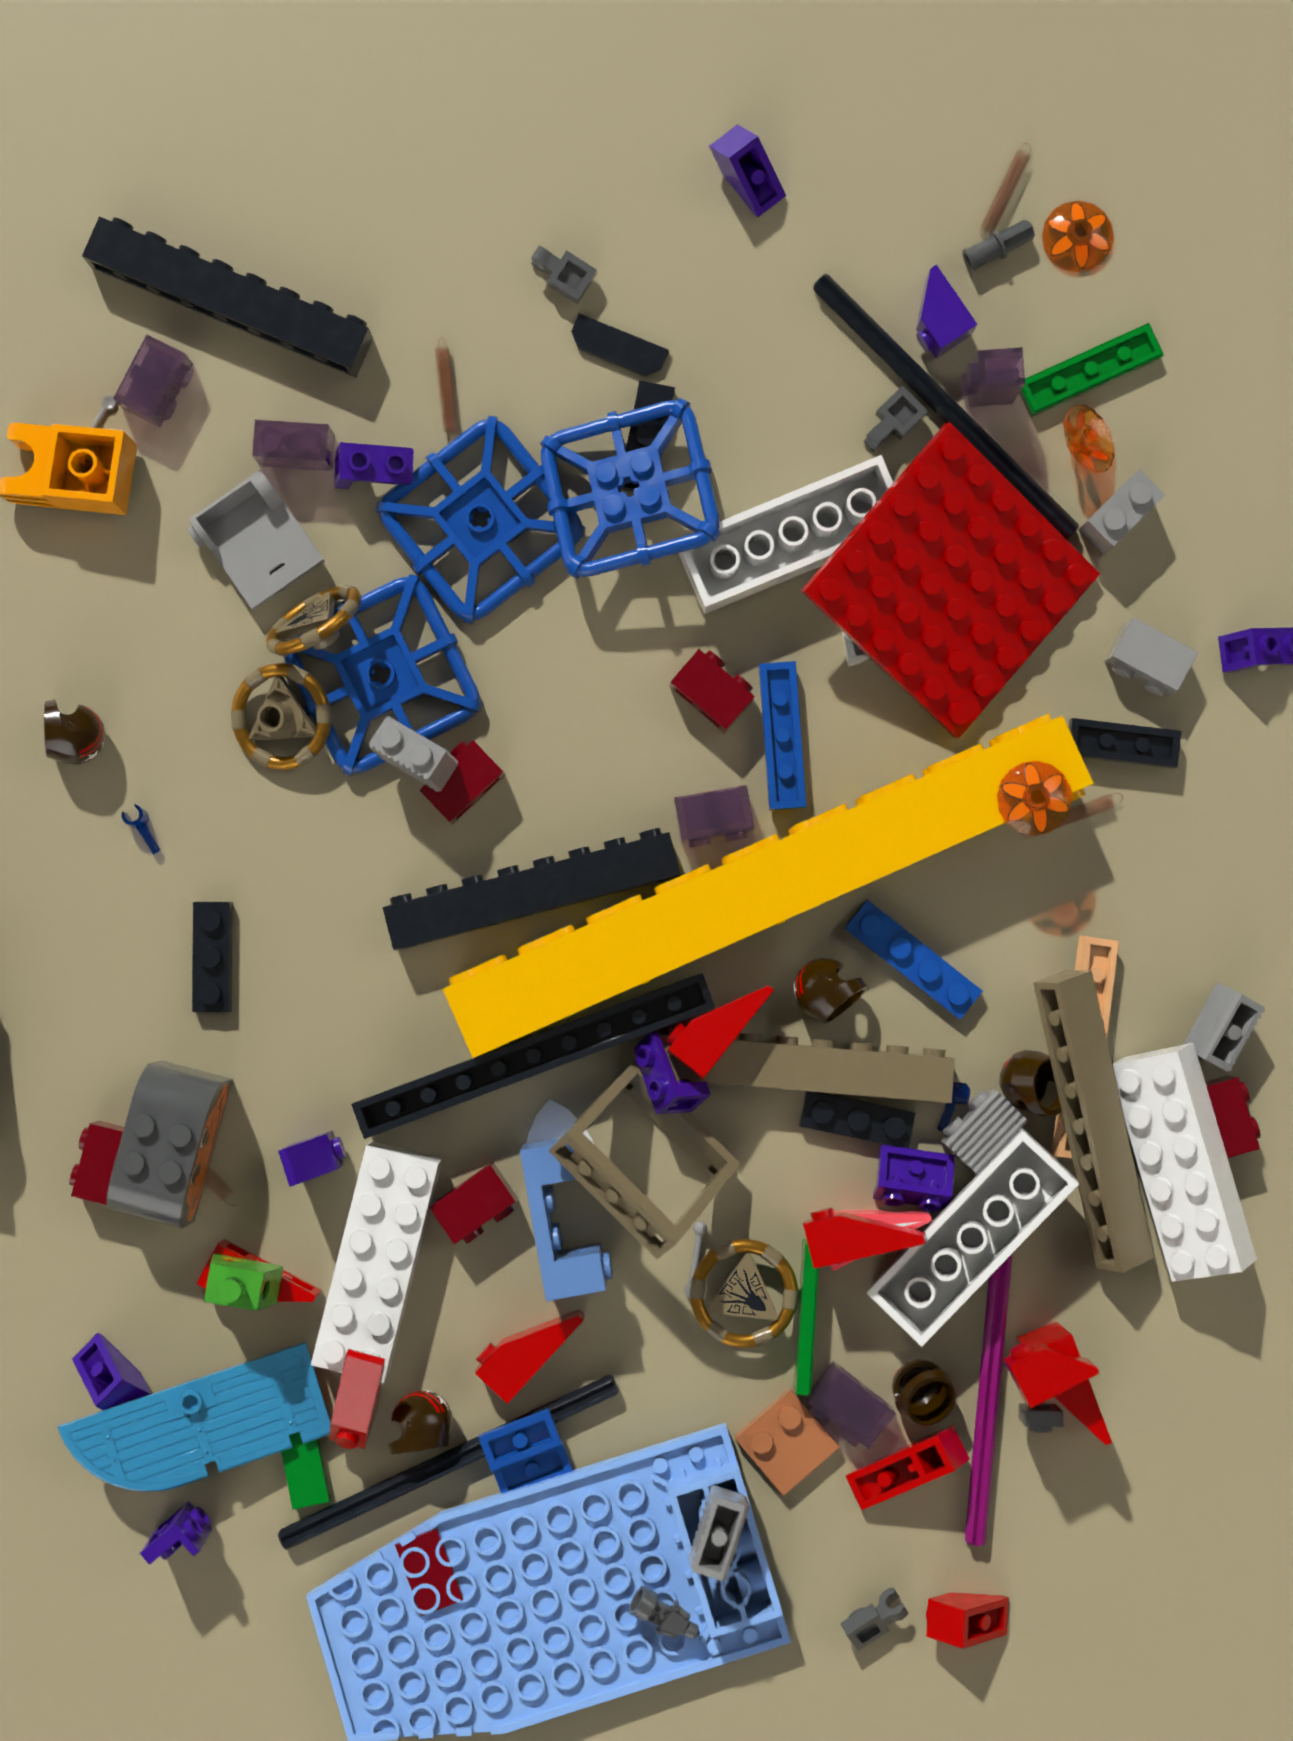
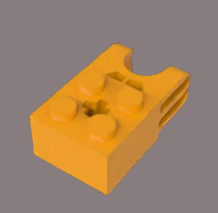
M11 423L8 426L6 437L19 449L33 452L34 462L29 471L21 476L1 478L0 497L10 503L127 515L137 444L125 431L60 424L46 426Z

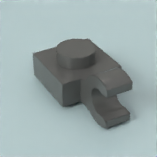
M539 245L531 257L533 260L531 265L544 273L551 274L547 280V285L576 304L579 303L597 275V269L567 250L562 258L559 259Z
M902 386L876 411L875 415L881 422L867 434L864 442L874 452L892 433L901 440L926 416L928 410Z
M1026 1402L1019 1403V1419L1025 1427H1029L1030 1431L1048 1433L1052 1432V1427H1063V1411L1057 1404L1043 1402L1030 1408Z
M894 1587L886 1589L880 1595L876 1608L872 1603L867 1607L858 1608L849 1615L848 1619L840 1623L847 1637L858 1651L889 1632L887 1627L889 1624L900 1621L908 1615L909 1612L903 1603L895 1608H890L891 1603L899 1598Z

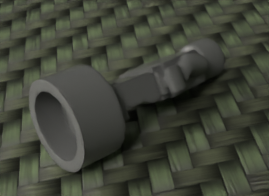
M641 1586L635 1593L629 1607V1614L641 1621L648 1620L658 1625L659 1627H656L657 1634H664L672 1638L681 1636L682 1633L690 1639L698 1637L700 1633L699 1626L689 1621L690 1614L679 1606L678 1601L674 1600V1605L670 1606L659 1600L657 1593L645 1586Z

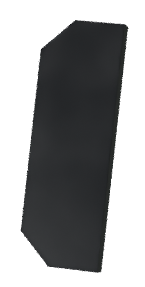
M580 313L571 331L578 350L644 377L662 370L669 350Z

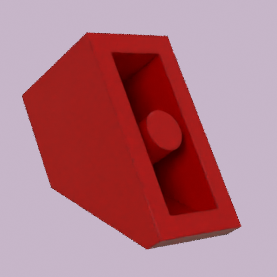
M1030 1341L1023 1342L1010 1350L1011 1355L1003 1359L1023 1400L1030 1408L1100 1374L1097 1366L1089 1359L1039 1342L1033 1344Z
M950 1592L929 1598L926 1610V1637L964 1649L1007 1635L1009 1597Z

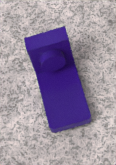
M340 442L335 451L334 488L349 489L353 481L409 486L413 482L414 451L408 447Z
M1293 627L1250 628L1218 637L1223 673L1236 672L1257 666L1293 665Z
M650 1032L634 1047L636 1062L639 1065L648 1096L651 1099L656 1114L692 1112L711 1095L707 1082H690L688 1079L676 1081L658 1032Z

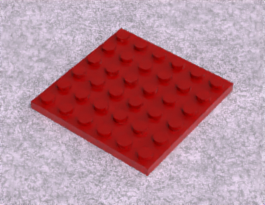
M945 423L800 592L954 738L959 739L1100 573L951 423Z

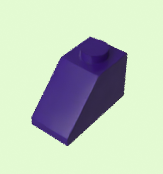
M737 124L709 146L723 176L755 216H761L786 196L759 137Z
M936 264L930 268L925 280L916 326L918 332L916 337L921 347L926 352L931 351L937 359L972 336L978 324Z
M333 1130L290 1144L278 1150L289 1187L344 1166L342 1159L346 1158L343 1142L340 1137L335 1138Z
M97 1333L72 1359L95 1407L101 1410L152 1394L141 1372L100 1333Z

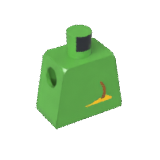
M213 1254L204 1301L252 1311H259L275 1305L278 1300L284 1266ZM265 1284H266V1290H265V1293H263V1289H264V1286H265Z

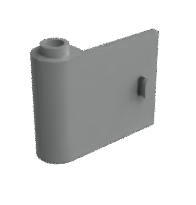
M261 469L188 519L192 526L187 531L199 548L206 544L253 611L325 562Z

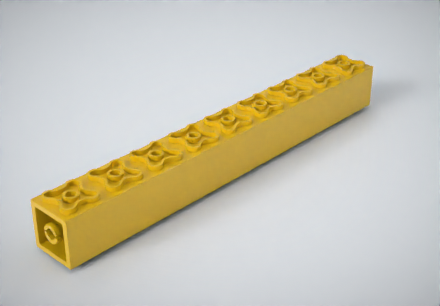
M1049 713L996 736L988 741L991 747L984 749L980 743L928 766L922 770L924 776L917 780L914 774L905 776L860 796L859 799L855 800L857 806L849 810L846 804L837 806L791 827L788 830L790 834L788 837L779 840L778 835L774 834L721 859L723 865L711 870L709 864H706L655 887L656 895L643 900L640 894L585 918L588 925L575 930L572 924L517 948L519 955L507 960L506 955H500L449 978L450 986L444 988L443 992L472 1058L642 983L644 985L653 978L775 924L784 923L785 920L1008 822V814L1022 800L1009 796L1002 790L1001 786L1009 782L1027 786L1024 775L1027 763H1031L1036 767L1040 775L1041 784H1031L1024 790L1023 802L1031 810L1023 818L1024 821L1033 819L1032 811H1042L1044 809L1047 812L1051 811L1047 809L1050 804L1051 795L1062 799L1066 803L1085 796L1083 788L1094 783L1063 715L1052 719ZM1054 774H1061L1063 776L1062 784L1054 793L1050 794L1048 788L1042 783Z

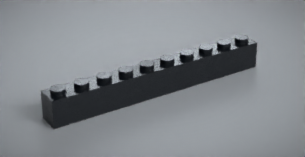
M699 973L361 1099L351 1105L362 1136L366 1139L716 1007L704 975Z

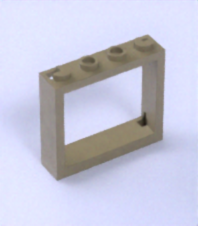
M636 1059L615 1078L548 1150L656 1259H659L679 1242L741 1165L689 1112L655 1113ZM622 1090L712 1178L675 1224L583 1134ZM566 1144L574 1150L573 1153L565 1146ZM656 1234L663 1239L662 1242L655 1236Z

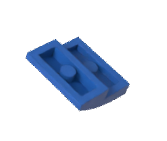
M549 1408L478 1435L491 1472L493 1471L501 1494L573 1471L569 1456Z

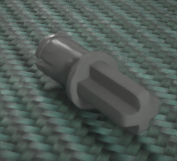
M1022 220L999 233L992 231L989 238L963 250L962 254L969 270L975 271L977 268L998 257L1000 259L1006 258L1008 252L1033 240L1035 237L1033 227L1027 220Z

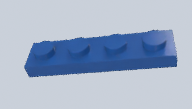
M796 661L762 663L758 665L769 811L806 808Z
M869 900L863 903L844 927L848 933L959 1020L962 1019L983 992V990Z

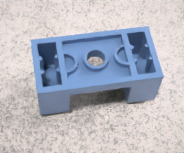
M560 1138L527 1143L520 1149L546 1301L606 1291L607 1280L612 1279L613 1273L609 1251L602 1252L601 1243L561 1250L563 1241L559 1222L552 1223L551 1213L555 1212L556 1208L553 1186L546 1187V1185L575 1180L576 1178L548 1151ZM568 1144L565 1145L572 1153L574 1152Z

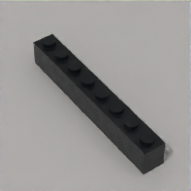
M99 216L82 254V257L92 269L357 378L373 341L372 334L369 328L366 327L367 323L364 320L347 314L346 318L334 314L333 308L320 301L314 300L310 304L301 300L300 295L289 288L280 287L277 290L269 287L264 279L255 274L247 273L246 276L235 273L232 266L221 260L213 259L212 263L199 258L200 254L187 246L180 245L179 249L166 244L167 241L156 233L146 231L144 235L136 232L131 224L122 219L113 217L112 221Z
M655 828L639 833L640 840L626 843L625 837L603 842L605 849L590 852L589 846L571 850L568 852V859L555 862L554 856L540 858L532 861L533 868L519 871L518 865L497 870L498 877L484 880L481 874L462 879L463 886L448 890L447 884L427 888L425 889L427 896L413 899L412 894L408 893L390 898L391 905L382 908L393 950L417 946L679 877L681 874L670 832L662 834L660 828Z

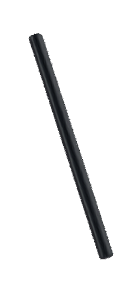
M824 274L815 282L814 292L946 423H951L1066 540L1078 530L1079 524L828 274Z
M607 1375L503 1425L548 1408L556 1424L617 1395L619 1388L614 1377ZM478 1436L282 1528L278 1533L282 1547L285 1550L293 1548L485 1457Z

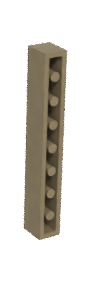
M1066 970L1033 982L1075 1174L1079 1182L1078 1188L1096 1268L1124 1273L1154 1258L1151 1236L1145 1217L1143 1200L1138 1185L1136 1168L1132 1157L1128 1131L1125 1125L1120 1094L1116 1084L1092 970Z
M666 1026V1033H659L673 1074L678 1081L688 1079L690 1082L952 1103L955 1058L945 1057L946 1050L923 1048V1055L908 1054L909 1047L887 1045L886 1052L872 1051L871 1043L850 1042L848 1049L836 1048L835 1040L813 1039L812 1046L798 1044V1037L776 1036V1042L761 1041L762 1034L740 1033L739 1039L734 1040L701 1081L667 1053L668 1048L671 1046L667 1039L676 1027Z

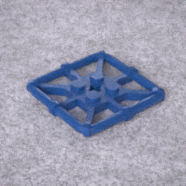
M679 398L678 400L663 401L617 414V411L607 413L606 418L559 430L550 436H545L541 441V462L550 500L547 503L548 513L550 516H553L561 557L567 568V573L577 579L580 576H595L640 563L642 567L651 564V560L702 547L710 541L715 542L719 537V513L709 475L712 472L710 461L705 458L697 420L688 401ZM670 415L650 446L629 452L626 451L622 428ZM682 424L691 463L689 466L664 472L660 456ZM612 432L617 455L592 462L562 445ZM555 456L587 473L592 492L565 499ZM696 480L705 521H701L671 505L668 487ZM627 483L639 484V487L634 489L633 496L627 497L625 492H621V489ZM595 507L599 524L580 553L576 555L567 514ZM670 518L695 533L648 546L643 524ZM633 527L637 549L592 561L609 533Z
M488 416L487 419L475 423L438 453H430L426 456L427 461L413 471V482L411 485H395L383 496L381 502H377L376 513H379L384 527L413 562L412 568L418 575L422 574L451 612L463 619V623L473 624L474 620H479L490 614L524 586L529 588L536 582L534 578L561 558L559 542H557L525 567L508 546L527 530L557 533L554 521L529 519L515 504L514 500L534 485L538 486L548 500L549 495L542 465L539 466L512 430L503 422L498 421L497 416ZM485 435L481 471L460 486L445 465ZM496 436L499 437L527 472L525 477L507 491L503 489L491 473ZM436 472L453 492L435 507L397 503ZM477 510L481 514L485 512L490 514L487 519L488 525L484 528L480 525L474 527L471 524L474 521L472 514ZM577 512L567 514L574 547L580 541V538L585 536L586 529L585 526H582V521ZM395 516L434 519L447 535V538L424 554ZM454 547L459 550L469 563L465 604L433 565ZM498 552H501L517 574L475 606L480 567Z
M410 574L408 577L394 579L361 596L359 610L349 621L359 641L358 644L338 654L322 649L316 650L314 647L297 653L283 655L286 664L296 665L303 670L305 668L298 653L335 665L345 686L327 694L330 706L350 696L360 715L348 754L332 723L328 739L325 743L333 760L343 769V774L353 776L354 773L368 771L386 762L375 752L359 758L370 722L393 710L399 723L414 731L402 706L423 695L461 706L460 709L415 731L429 740L467 722L476 712L480 713L483 704L480 703L478 688L456 646L458 640L454 633L450 634L429 590L419 581L420 578L418 576ZM403 592L391 628L368 638L357 614ZM415 595L437 640L411 653L401 631ZM347 600L340 602L341 606L334 609V615ZM443 651L465 697L426 684L416 663ZM378 665L383 669L390 668L391 674L387 676L388 681L384 684L380 681L373 682L371 676L375 674L374 668ZM295 682L306 703L304 709L307 715L312 716L317 725L316 704L312 695L303 685Z

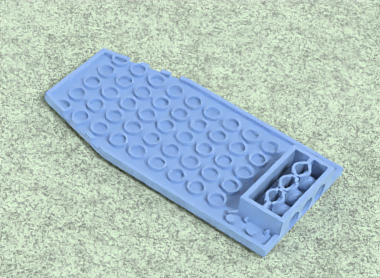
M726 1423L587 1465L502 1494L498 1493L440 1511L309 1591L306 1599L347 1740L392 1741L398 1740V1737L418 1736V1739L434 1738V1735L456 1734V1737L472 1736V1733L491 1732V1735L505 1734L791 1643L748 1496L749 1509L726 1581H720L693 1572L690 1567L688 1554L691 1553V1546L694 1545L695 1532L699 1530L698 1524L701 1523L702 1510L706 1508L705 1502L708 1501L707 1495L710 1494V1487L715 1485L747 1496ZM438 1527L442 1538L436 1546V1557L441 1564L453 1567L455 1573L449 1578L446 1591L450 1599L457 1603L435 1611L440 1604L438 1590L433 1585L420 1584L412 1591L406 1577L418 1578L427 1572L430 1564L427 1553L421 1548L412 1547L405 1550L399 1558L395 1544L400 1542L403 1547L416 1539V1535ZM443 1543L450 1563L445 1562L440 1556L439 1550ZM413 1551L420 1552L426 1560L425 1568L417 1574L409 1573L403 1564L405 1556ZM455 1578H457L464 1596L462 1601L455 1598L450 1591L451 1582ZM641 1586H645L656 1592L659 1600L670 1606L674 1605V1600L678 1601L679 1606L690 1614L689 1621L699 1626L700 1633L698 1637L690 1639L684 1636L683 1633L676 1638L668 1637L664 1634L659 1635L656 1633L658 1625L648 1620L641 1621L630 1615L629 1607L637 1590ZM421 1588H429L436 1594V1603L429 1610L419 1609L415 1601V1593Z

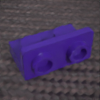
M881 1145L878 1158L877 1184L873 1191V1199L882 1200L884 1204L889 1206L918 1205L920 1209L931 1212L944 1209L952 1198L955 1155Z
M188 1501L154 1530L139 1554L150 1565L159 1556L166 1560L183 1544L191 1555L195 1556L201 1551L212 1531L209 1516L199 1506L194 1507Z

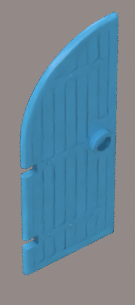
M303 1342L57 1426L72 1456L83 1468L98 1479L122 1489L156 1492L174 1489L209 1477L205 1464L216 1461L219 1473L293 1448L289 1435L300 1432L303 1444L327 1436L330 1433L331 1421L314 1367L311 1365L312 1360L307 1344Z

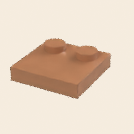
M791 1387L735 1435L736 1441L783 1496L840 1448L835 1439Z

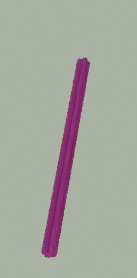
M1013 1253L988 1280L965 1527V1541L973 1546H984L987 1536Z

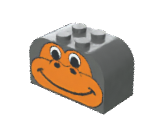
M166 1061L152 1062L145 1067L132 1097L107 1192L108 1209L178 1228H184L195 1222L205 1185L204 1182L206 1181L205 1176L209 1170L233 1079Z

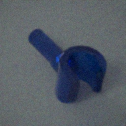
M134 804L139 811L138 819L132 822L130 816L122 811V820L130 827L137 829L154 855L160 852L161 849L147 826L149 815L146 810Z
M953 1082L952 1103H946L945 1110L937 1127L939 1131H943L950 1122L956 1103L968 1104L970 1088L966 1083Z

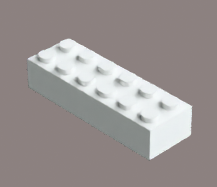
M882 455L719 522L718 530L720 535L715 542L710 541L702 547L678 553L703 614L822 566L893 484Z
M1194 1042L1127 1056L1113 1063L1112 1066L1120 1094L1125 1124L1171 1281L1243 1272L1257 1260Z
M1021 1128L979 1174L922 1231L926 1233V1244L906 1248L869 1286L867 1294L922 1347L1079 1185L1078 1180L1027 1131Z
M373 1141L366 1145L311 1361L312 1366L342 1373L348 1349L384 1358L382 1383L385 1382L390 1372L442 1158Z

